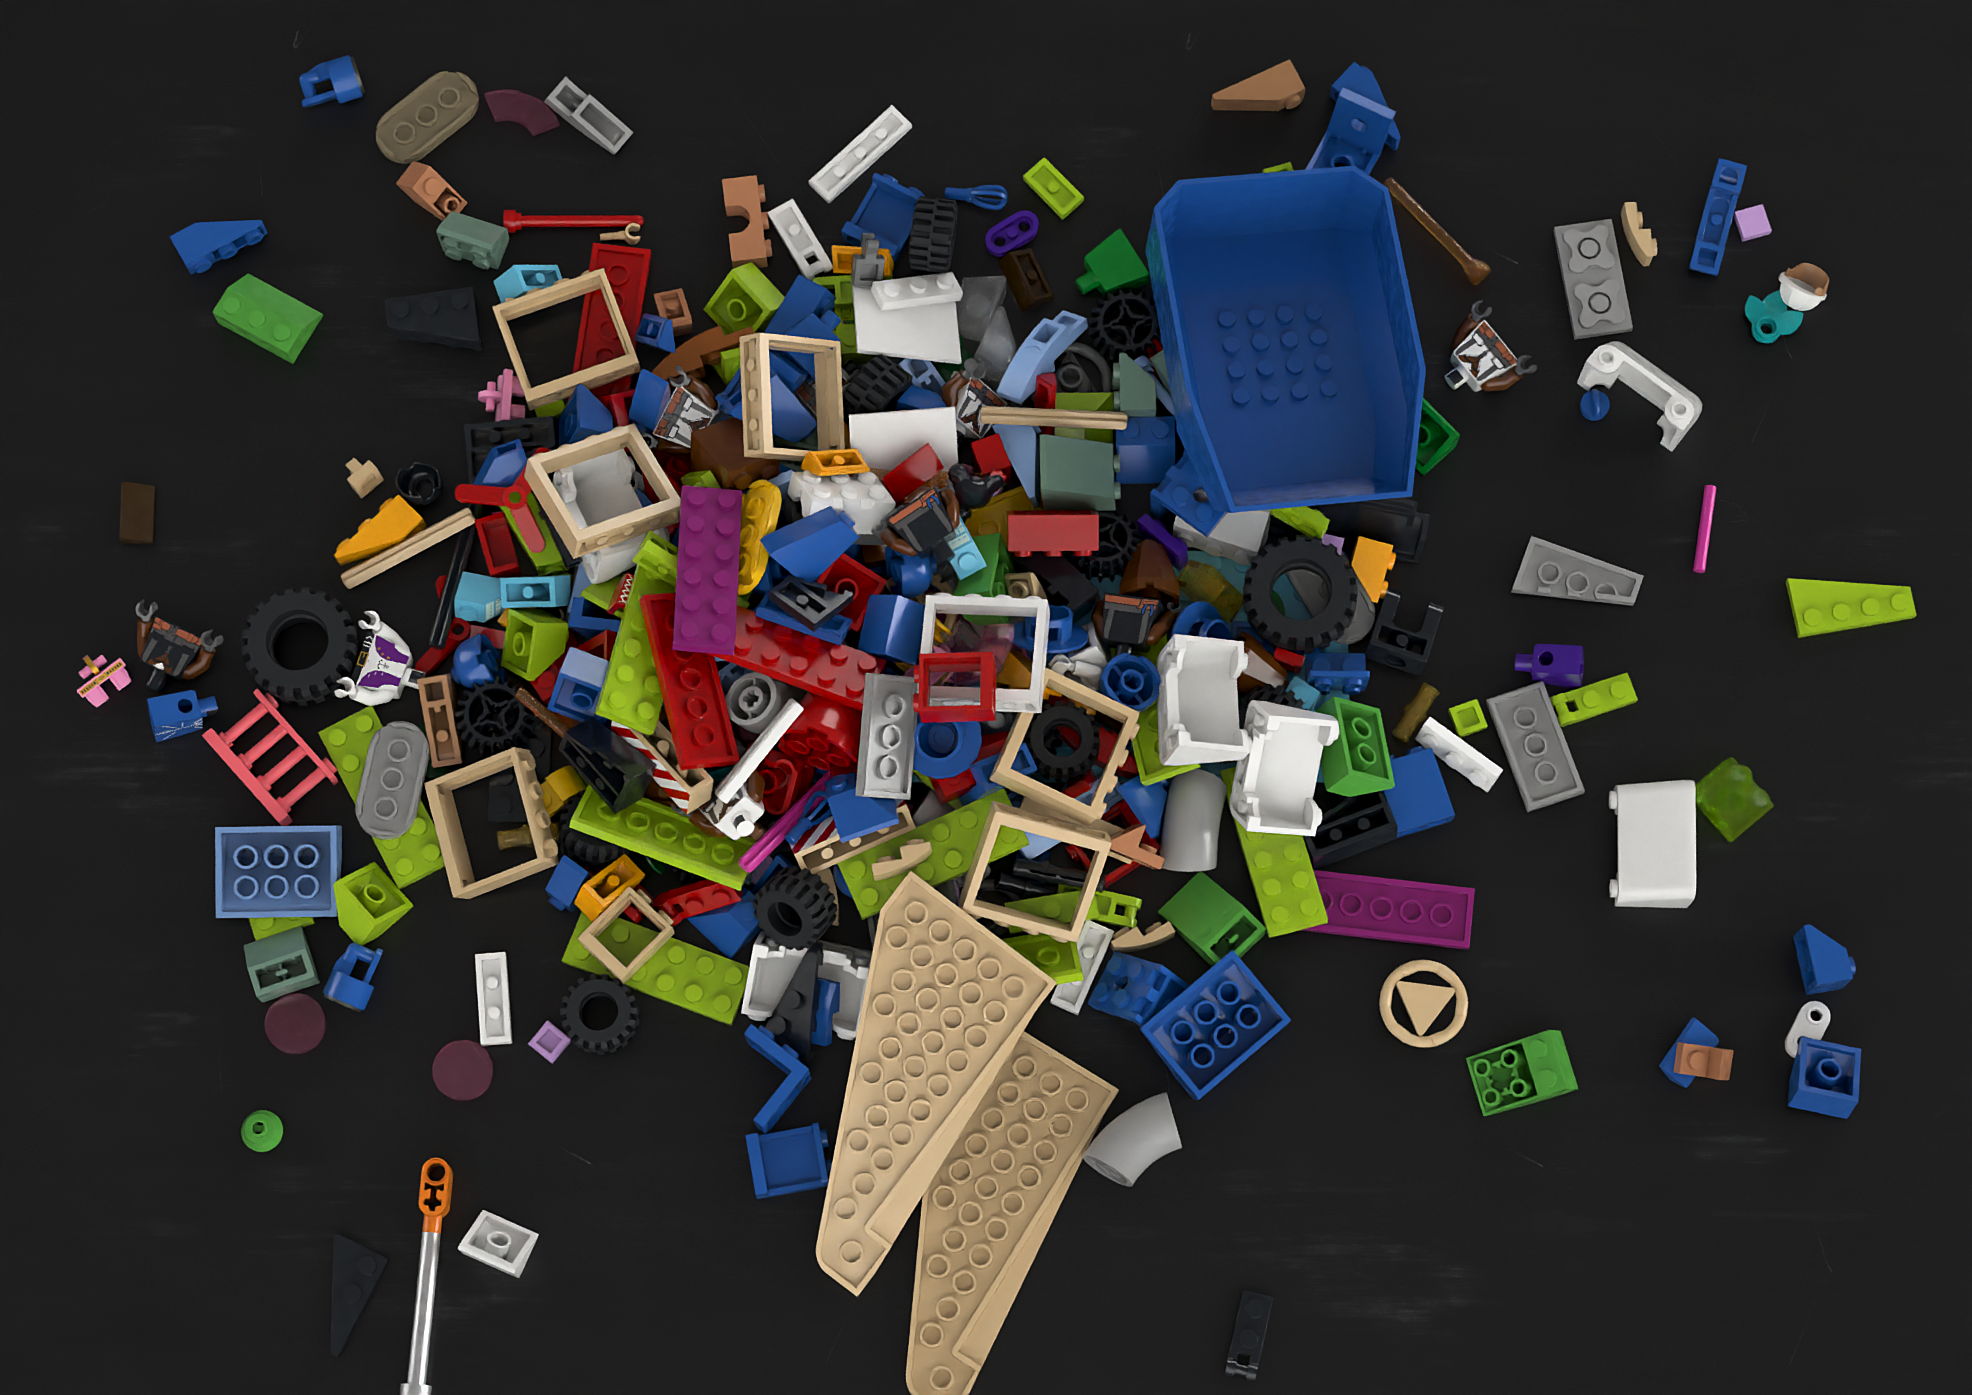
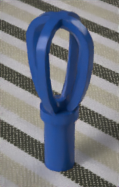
M983 185L967 189L946 187L945 199L964 200L989 210L1002 209L1008 199L1007 191L1000 185ZM975 195L999 196L1002 198V200L983 198Z
M825 791L814 793L808 800L801 817L798 819V823L785 836L788 843L794 845L807 830H810L812 826L820 824L832 814L829 809L821 817L810 821L828 802ZM819 796L825 797L807 817L808 811L816 798Z

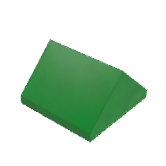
M1424 398L1422 401L1415 468L1422 475L1428 473L1456 447L1460 434Z

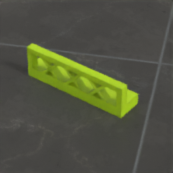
M649 530L632 561L676 588L678 547ZM751 593L737 596V605L747 609L750 604L748 599Z

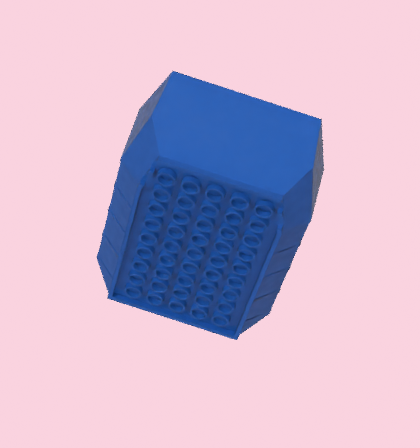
M1356 166L1178 180L1153 209L1145 253L1150 271L1153 299L1156 305L1177 433L1213 510L1236 513L1412 497L1426 367L1389 188Z

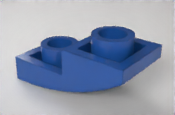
M817 977V985H821L819 1008L816 1013L817 1028L816 1032H812L811 1043L827 1046L832 1043L833 1014L839 1012L840 982Z

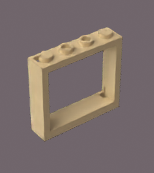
M604 268L592 272L586 270L581 276L571 280L569 278L560 279L554 282L553 286L545 289H531L525 293V296L516 299L506 298V302L492 307L529 410L570 397L578 384L584 385L590 390L641 372L639 361ZM601 289L625 355L531 388L507 321Z
M760 332L739 337L744 457L803 462L807 452H813L773 447L769 349L814 354L818 451L845 449L840 341Z
M634 423L624 427H615L611 431L600 435L588 436L584 440L573 444H564L558 449L546 453H537L527 460L524 477L573 559L644 535L649 530L655 531L679 522L681 499ZM628 447L661 502L579 529L547 474Z
M1045 667L1043 692L1047 686L1124 723L1092 800L1088 806L1011 769L1034 713H1017L989 780L1081 824L1089 826L1096 818L1100 820L1106 809L1107 803H1104L1103 800L1106 793H1111L1117 783L1118 777L1114 774L1117 767H1122L1127 759L1129 750L1125 748L1128 740L1133 741L1140 728V724L1136 723L1140 712Z
M513 747L424 783L453 897L471 899L559 864L557 856L558 846L552 837L550 816L544 807L542 799L543 789L537 780L535 773L536 763L530 750ZM514 766L537 858L475 882L452 790Z
M992 801L958 900L960 908L973 919L984 917L992 919L994 923L1003 927H1010V925L1022 927V930L1029 934L1038 935L1039 932L1048 934L1059 942L1066 943L1068 940L1078 942L1112 845L1110 836L1105 831ZM1000 825L1095 850L1070 924L975 899Z

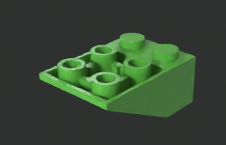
M1199 871L1157 912L1166 922L1169 921L1174 930L1211 967L1231 950L1241 958L1264 936L1266 928L1241 903L1202 871Z
M1547 1030L1466 1058L1483 1116L1543 1101L1578 1089L1561 1031Z

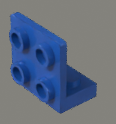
M1365 653L1305 654V682L1321 692L1320 695L1330 694V691H1342L1344 695H1358L1360 691H1365L1370 678V671H1366Z

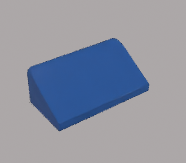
M648 313L643 314L634 340L655 349L675 353L672 320Z
M1694 1017L1691 1018L1659 1066L1669 1080L1684 1088L1690 1085L1695 1076L1673 1072L1678 1042L1716 1047L1719 1042L1717 1036Z

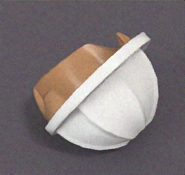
M1801 263L1793 269L1788 268L1786 272H1782L1778 277L1781 282V298L1785 304L1795 310H1810L1822 300H1825L1827 296L1826 291L1829 277L1821 268L1813 264Z

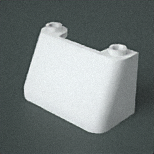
M1613 341L1599 346L1587 359L1577 384L1587 391H1590L1596 385H1604L1610 389L1618 378L1664 411L1657 422L1663 429V438L1660 444L1672 452L1698 419L1702 411L1700 399L1624 343Z
M624 448L554 472L552 484L579 529L643 508L630 483L632 474L635 472L634 461L631 456H627ZM666 527L652 531L668 542L670 541L669 532ZM646 534L581 556L583 559L581 564L590 582L593 584L606 582L636 566L637 564L632 559Z
M1174 634L1160 652L1156 669L1161 680L1157 698L1159 759L1162 765L1179 766L1242 760L1247 754H1250L1252 738L1248 736L1247 730L1239 729L1237 678L1242 671L1246 670L1248 665V655L1244 653V641Z
M1252 700L1248 705L1244 729L1247 730L1248 736L1252 738V749L1250 754H1247L1244 759L1237 760L1230 797L1231 814L1246 831L1315 836L1317 826L1322 821V811L1313 800L1323 745L1330 746L1338 738V721L1331 715L1266 701Z
M1693 780L1616 785L1614 791L1609 792V808L1614 809L1618 825V872L1615 879L1610 880L1609 894L1610 897L1615 898V906L1688 908L1696 895L1695 782Z
M765 931L760 932L753 945L741 1010L742 1014H747L750 1019L756 1021H765L766 1017L772 1016L808 950L807 948L797 951L795 948L789 950L784 945L779 946L774 943L775 940L769 939L765 935ZM818 940L823 943L824 953L823 966L819 965L818 977L840 982L839 1012L833 1014L832 1029L837 1032L838 1037L853 1040L857 1035L872 951Z

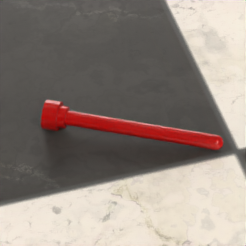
M504 210L503 226L507 228L508 233H516V230H522V227H627L631 223H636L640 226L644 223V219L640 215H522V213H516V210Z

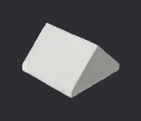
M482 1210L459 1244L458 1250L471 1258L519 1278L539 1234Z

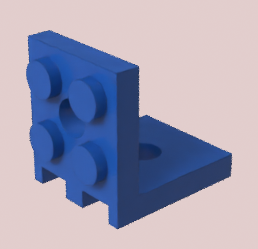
M1343 88L1338 96L1327 131L1305 170L1335 167V163H1342L1345 166H1356L1370 175L1381 155L1396 111Z
M1184 450L1183 457L1175 466L1172 465L1166 472L1165 479L1161 484L1150 492V514L1160 521L1170 510L1206 538L1228 512L1213 510L1209 500L1199 503L1193 498V494L1197 490H1204L1186 450Z
M1114 951L1087 1004L1096 1010L1133 1021L1142 1027L1190 985L1163 965ZM1128 981L1126 987L1124 989H1121L1122 986Z
M751 1024L744 1033L747 1044L788 1075L753 1119L756 1128L763 1134H768L812 1077H810L809 1069L800 1062L799 1054L786 1044L780 1047L776 1044L775 1036L762 1025L757 1029Z

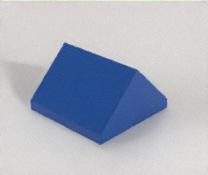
M870 594L857 650L884 660L912 666L917 665L922 642L925 605L899 595Z

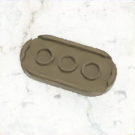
M448 71L436 73L380 118L377 125L376 142L382 154L389 160L401 164L416 162L426 156L473 118L479 105V96L475 84L463 73Z

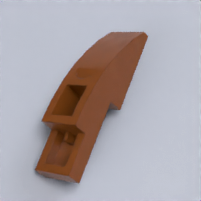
M721 326L707 330L676 348L675 353H670L653 370L652 374L669 382L670 392L675 386L670 383L668 375L674 379H678L682 375L675 370V366H682L687 376L692 375L701 380L702 377L706 376L703 365H717L721 363V352L740 348L739 337L755 334L751 326L725 336Z

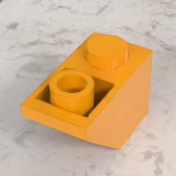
M1357 536L1349 563L1373 603H1378L1379 598L1384 599L1388 582L1384 581L1387 569L1392 570L1396 553L1392 552L1393 545Z

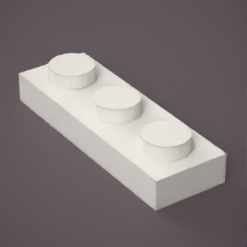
M953 272L875 281L871 286V292L881 311L961 301L963 294Z
M1431 717L1424 723L1415 738L1425 749L1432 748L1434 754L1445 761L1448 766L1456 769L1474 785L1486 792L1491 789L1503 769Z
M1092 921L1085 922L1078 942H1076L1083 980L1057 985L1050 1001L1051 1004L1076 1015L1079 1014L1114 935L1113 930Z
M506 952L475 954L481 1045L512 1043L507 954Z

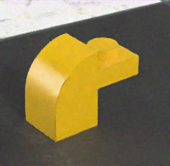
M571 765L553 772L541 784L544 807L550 818L563 809L565 803L568 804L570 797L573 795L578 797L579 791H586L588 787Z

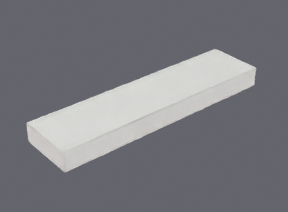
M891 105L809 180V185L828 204L831 203L912 129V124Z
M793 698L787 701L715 790L717 797L727 804L804 710Z

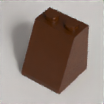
M731 417L691 432L690 472L710 470L721 489L742 491L757 480L763 479L768 481L779 475L780 460L744 457L743 421L738 418Z

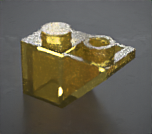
M1189 560L1177 579L1179 589L1194 602H1208L1216 608L1221 618L1226 622L1231 623L1243 605V595L1212 565Z

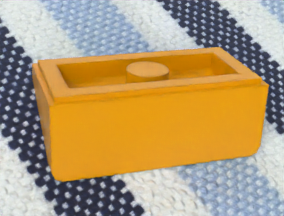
M832 245L833 273L851 274L853 255L862 254V248ZM879 248L877 254H882L885 258L883 276L890 277L894 269L890 249Z
M857 448L807 452L801 464V469L808 470L818 476L866 473L870 470Z

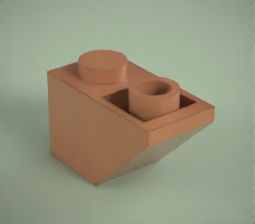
M413 161L396 182L414 202L442 221L445 220L451 211L460 213L467 204L429 165Z

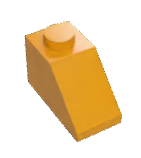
M623 854L582 885L574 904L594 922L629 886L634 889L645 877V874L626 854Z

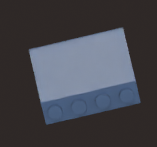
M342 826L215 827L216 918L338 916L333 884L341 879Z

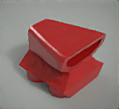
M751 742V743L749 744V746H748L747 749H746V752H747V750L752 746V744H753L754 742ZM771 749L756 767V770L765 782L762 799L764 808L773 815H784L811 788L816 767L811 765L810 769L804 768V761Z

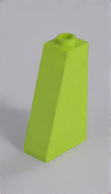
M512 492L509 495V500L512 503H518L520 495ZM531 492L527 496V503L546 540L545 549L539 553L531 552L527 547L510 509L506 506H498L500 511L504 513L507 523L539 575L557 576L562 575L563 570H569L564 566L545 521L540 519L538 514L540 510Z

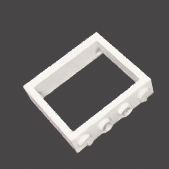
M948 593L926 595L920 654L932 653L936 613L1037 617L1030 690L996 688V711L1041 713L1050 620L1048 600L1038 596H1028L1025 599L1012 598L1008 595H997L995 598L982 597L978 594H967L965 597L952 596ZM917 683V693H919V683ZM930 686V706L980 705V688Z

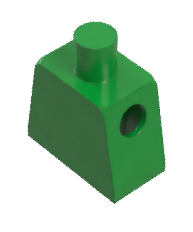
M1120 228L1085 256L1084 268L1087 273L1075 279L1076 285L1083 295L1097 287L1103 298L1106 299V293L1108 292L1117 296L1118 288H1122L1123 293H1125L1131 287L1136 289L1148 284L1149 272Z

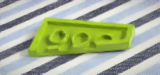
M1787 578L1786 580L1798 638L1912 619L1917 615L1910 587Z

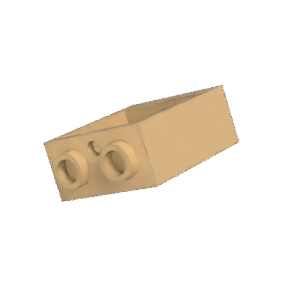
M630 886L578 937L580 944L614 977L620 979L622 984H625L674 935L673 927L670 926L673 920L662 910L657 913L649 906L652 902L651 899L642 890L638 889L635 892ZM633 903L661 932L625 967L596 938Z

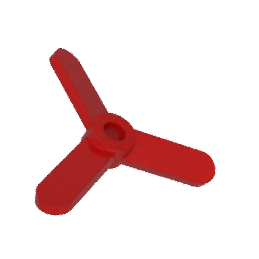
M540 447L533 455L546 453L551 450L546 447ZM526 465L512 486L508 488L460 484L456 487L455 498L461 503L506 506L509 508L529 550L539 553L545 549L546 540L527 503V496L532 489L524 477ZM510 493H518L520 501L512 503L509 500Z
M446 575L440 576L435 583L439 600ZM454 611L445 648L442 650L430 648L417 661L415 670L424 672L425 677L429 676L459 644L480 633L481 635H487L495 648L503 649L506 631L469 624L466 620L455 617ZM458 627L464 628L463 633L460 635L454 634V630Z

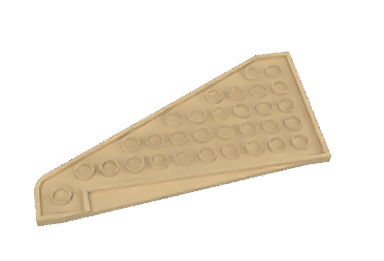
M911 870L880 910L816 1244V1257L822 1270L856 1296L860 1294L878 1270L892 1244L1035 1011L1057 983Z
M1024 1031L922 1196L906 1367V1383L911 1395H969L1083 1160L1082 1157L1088 1149L1103 1116L1119 1092V1089Z

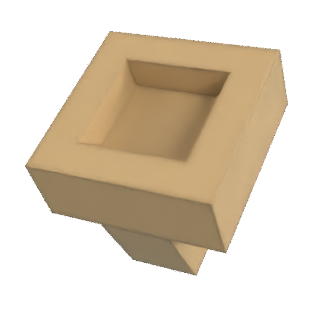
M353 458L345 465L351 471V476L347 480L361 499L384 480L370 460L362 466Z

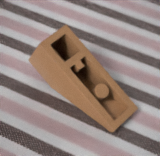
M1289 59L1212 94L1211 107L1213 110L1279 111L1285 107L1286 109H1292L1298 106L1304 99L1305 87Z
M452 673L417 679L433 768L463 763L461 731L456 728V724L460 720L455 717V712L460 711L457 704L459 699L456 682Z

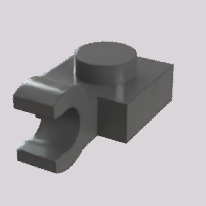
M862 233V254L853 255L850 281L853 286H872L873 282L882 281L885 258L882 254H877L879 239H874V233Z

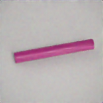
M1705 485L1693 567V571L1697 573H1704L1706 567L1716 487L1713 485Z

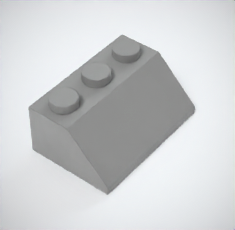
M1203 489L1197 490L1193 494V498L1199 503L1209 500ZM1271 509L1236 513L1228 512L1207 538L1176 515L1172 536L1174 538H1181L1187 547L1206 551L1212 556H1222L1234 560L1240 565L1251 566L1252 560L1256 555L1262 554L1266 544Z

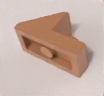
M682 288L653 294L658 315L672 320L673 335L679 336L691 333L692 318Z
M1137 823L1110 835L1112 845L1109 851L1148 868L1161 870L1165 858L1156 855L1157 849L1140 843L1146 824Z
M1678 1042L1673 1072L1716 1080H1729L1734 1050Z

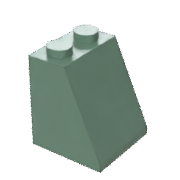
M1047 434L1040 435L1041 493L1044 510H1116L1115 499H1121L1120 481L1115 482V472H1120V455H1114L1113 444Z

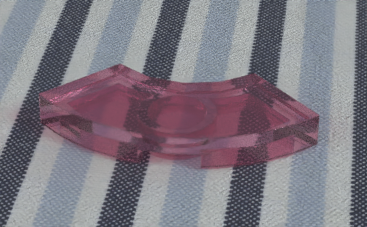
M507 89L484 94L495 122L505 120L518 122L525 126L532 136L560 126L552 110L536 97L520 93L517 90Z
M1014 624L984 625L981 639L968 652H994L997 670L1011 650L1014 638ZM981 671L956 672L957 687L980 682Z

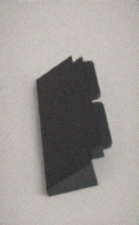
M1390 498L1307 506L1320 511L1330 520L1326 534L1344 538L1342 549L1352 551L1356 537L1361 536L1393 545L1392 552L1396 553V560L1419 563L1426 541L1430 515L1416 512L1417 501ZM1270 515L1268 535L1282 538L1287 536L1288 539L1293 540L1296 539V535H1305L1275 516Z

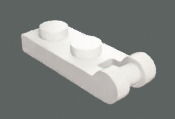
M793 199L767 212L770 221L805 278L812 280L818 273L822 271L826 273L833 269L828 256ZM815 255L818 261L809 265L806 259Z

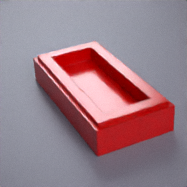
M1087 769L1086 774L1082 777L1078 775L1075 776V780L1066 781L1061 793L1074 799L1091 790L1097 779L1093 769Z

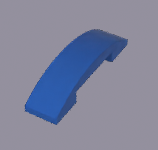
M1721 158L1718 159L1698 228L1689 269L1714 276L1718 275L1747 165Z

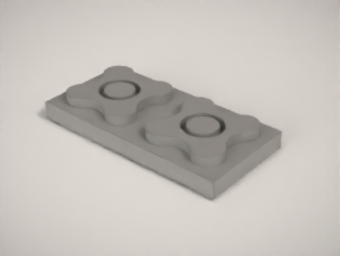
M1612 219L1554 227L1553 232L1574 340L1631 332L1633 325Z
M866 673L855 796L910 800L915 750L914 733L918 712H914L913 694L917 693V683L914 682V677Z
M1543 681L1486 700L1527 812L1585 792Z

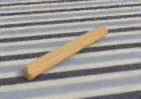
M983 406L980 411V421L983 424L1124 430L1127 427V413Z
M464 508L341 574V579L344 585L351 589L474 524L475 516L469 508Z

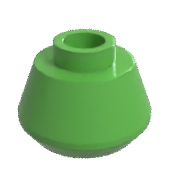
M259 1110L253 1112L242 1124V1139L254 1151L266 1152L272 1150L282 1139V1122L277 1115L270 1111Z

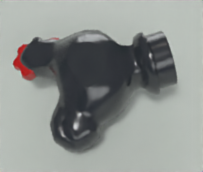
M960 463L950 467L948 476L955 490V496L959 502L960 516L964 523L972 516L971 509H979L986 506L994 492H997L1000 487L1005 486L1007 476L1003 474L1002 470H991L989 475L981 476L970 473L968 468Z

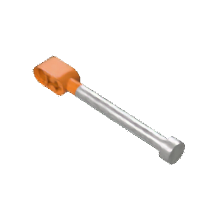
M431 1158L422 1167L419 1208L424 1213L408 1379L407 1383L401 1384L400 1395H431L432 1386L426 1385L441 1227L442 1218L450 1210L453 1171L441 1158ZM436 1166L444 1167V1177L439 1181H432L430 1179L431 1170ZM429 1186L437 1189L436 1198L441 1202V1206H436L435 1211H432L427 1205L428 1202L434 1201L435 1194L431 1189H428Z

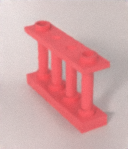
M256 689L253 694L260 703L225 733L221 732L217 735L210 728L202 736L281 826H288L293 822L287 814L291 811L290 807L325 777L335 786L339 781L334 773L338 770L326 757L321 761L276 710L280 705L269 693L263 695ZM269 712L279 725L244 755L240 753L236 756L230 749L234 745L232 742ZM288 733L299 746L263 777L259 775L255 778L249 771L253 767L252 763ZM308 755L318 768L283 798L279 796L275 800L268 792L272 789L271 785Z

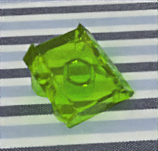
M1733 757L1722 761L1718 767L1695 785L1696 805L1728 842L1736 839L1774 807L1766 791L1760 789L1752 780L1753 777L1750 769L1747 766L1738 764Z

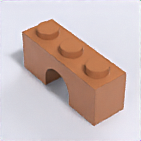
M757 175L722 179L727 217L743 216L750 222L744 231L729 234L733 269L751 262L757 268L768 267L767 257H772L773 255L771 239L765 240L764 230L769 229L767 212H761L760 202H766L764 184L758 185Z

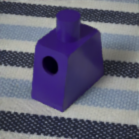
M1535 644L1533 654L1516 653L1515 671L1531 672L1533 683L1543 681L1544 685L1571 689L1581 688L1585 662L1583 647L1576 645Z

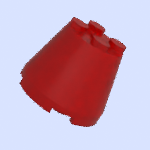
M808 691L799 702L804 710L779 739L778 747L785 755L804 761V768L810 769L811 765L818 769L830 771L831 777L841 774L846 775L851 772L857 773L862 711Z

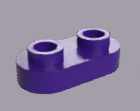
M1022 210L989 229L985 237V245L988 252L994 256L1003 257L1008 252H1012L1034 239L1039 230L1038 218L1032 212ZM1021 225H1027L1029 226V230L1023 232L1019 229V227ZM1003 240L1005 244L999 247L995 245V241Z

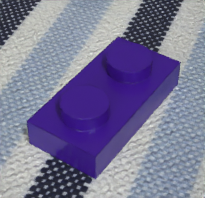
M1146 513L1137 520L1141 539H1153L1162 544L1166 549L1171 564L1179 571L1188 565V548L1181 538H1174L1167 532L1166 527L1158 519L1153 520Z

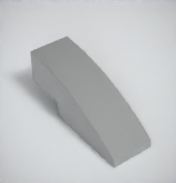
M566 77L544 101L572 126L612 154H615L633 133L590 94L587 96Z

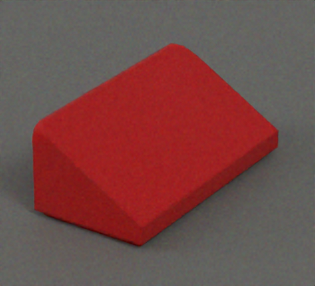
M1055 373L1037 375L1034 408L1055 409L1057 387ZM1039 426L1041 430L1040 435H1053L1054 427Z
M927 443L882 477L880 482L896 504H898L941 471L944 466L932 447Z

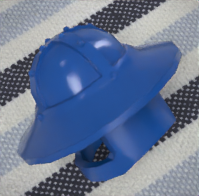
M1192 602L1184 607L1177 617L1175 625L1169 630L1170 639L1174 634L1233 640L1230 629L1222 621L1216 608L1208 602Z
M1049 604L1050 620L1046 668L1057 654H1063L1067 657L1069 651L1081 648L1088 641V633L1084 628L1073 623V613L1070 608L1064 605L1053 606ZM1025 616V621L1018 622L1009 628L1007 637L1013 644L1026 649L1027 656L1033 661L1037 617Z
M918 712L917 726L914 733L913 768L922 775L936 779L955 777L969 769L978 757L982 744L980 723L978 721L922 723Z

